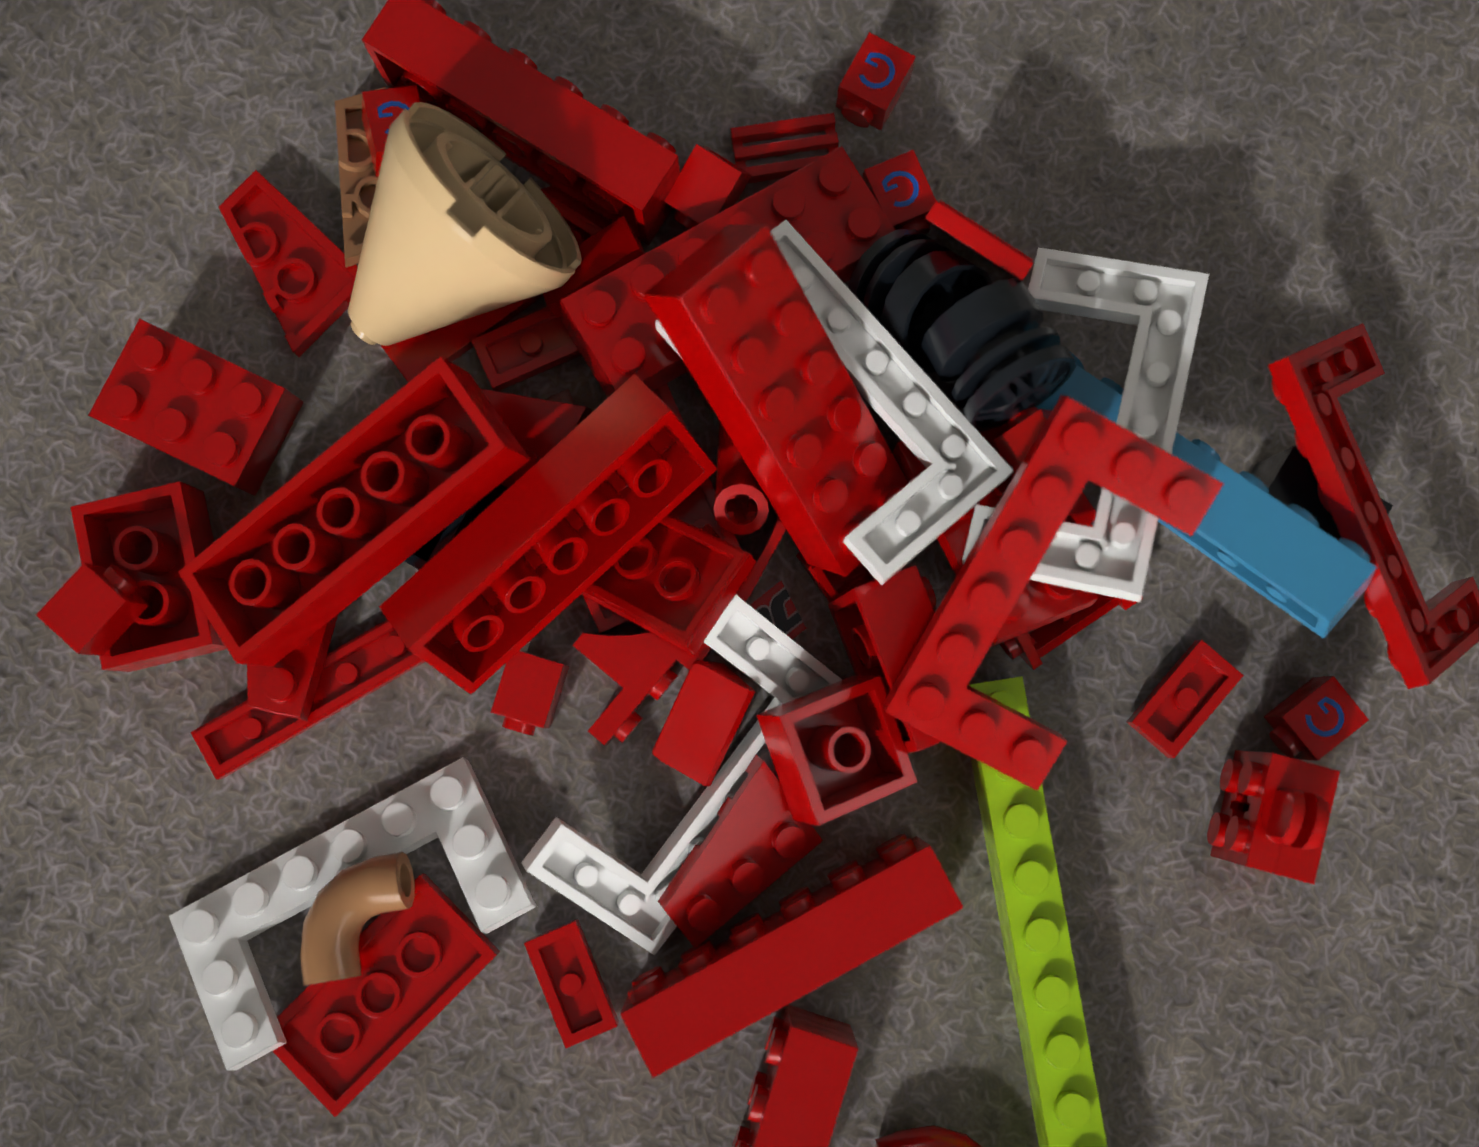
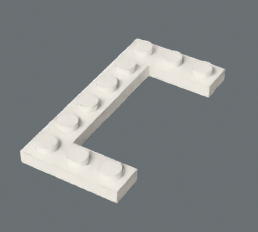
M784 220L771 230V233L858 392L927 468L850 532L843 541L882 585L1004 482L1014 470L975 427L970 424L966 417L791 224ZM657 319L656 330L679 355L675 346L673 345L664 328Z
M1038 247L1028 290L1042 310L1138 326L1116 424L1172 454L1209 274ZM1102 487L1094 527L1063 522L1030 580L1140 602L1158 518ZM976 504L964 551L963 564L996 508Z
M736 594L704 640L705 644L774 697L765 711L842 680ZM758 720L716 774L711 786H707L642 874L629 867L558 817L553 820L521 862L525 870L653 955H656L677 927L658 903V900L694 846L704 842L720 818L716 813L728 796L733 798L749 775L745 770L756 754L765 761L779 780Z
M462 757L169 915L226 1070H238L287 1043L247 941L312 906L317 893L344 868L375 856L398 852L408 854L439 837L481 932L489 933L537 907L475 772L467 759Z

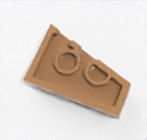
M362 93L335 101L345 268L359 263L378 177L375 176L362 120Z

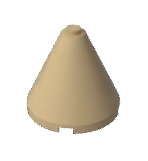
M415 102L409 110L405 108L393 121L388 132L348 307L352 330L361 340L371 345L389 346L560 288L576 272L575 269L581 264V252L574 234L559 210L549 201L537 183L530 177L523 185L500 163L506 155L501 148L462 119L431 104Z

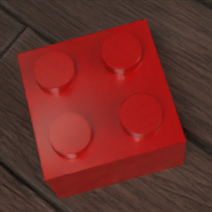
M880 675L851 676L756 715L793 820L820 826L917 783L896 719L886 713L882 707L887 694Z

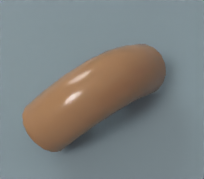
M404 852L375 856L344 868L317 893L303 922L300 953L303 986L362 976L359 938L364 924L373 916L409 909L413 905L415 895L413 870L410 860Z

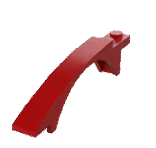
M779 517L761 556L736 592V595L746 603L753 594L787 531ZM652 632L615 636L582 633L572 646L623 688L587 732L604 746L608 745L614 737L623 743L642 721L643 717L636 711L647 697L651 695L658 701L677 679L678 675L671 670L677 661L690 670L694 661H705L713 649L703 642L696 654L693 655Z

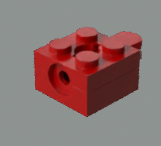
M1235 750L1233 759H1228L1225 762L1220 776V788L1222 791H1225L1221 812L1214 813L1208 827L1207 841L1210 845H1213L1210 856L1314 885L1340 771L1276 753ZM1245 804L1250 805L1248 812H1243Z

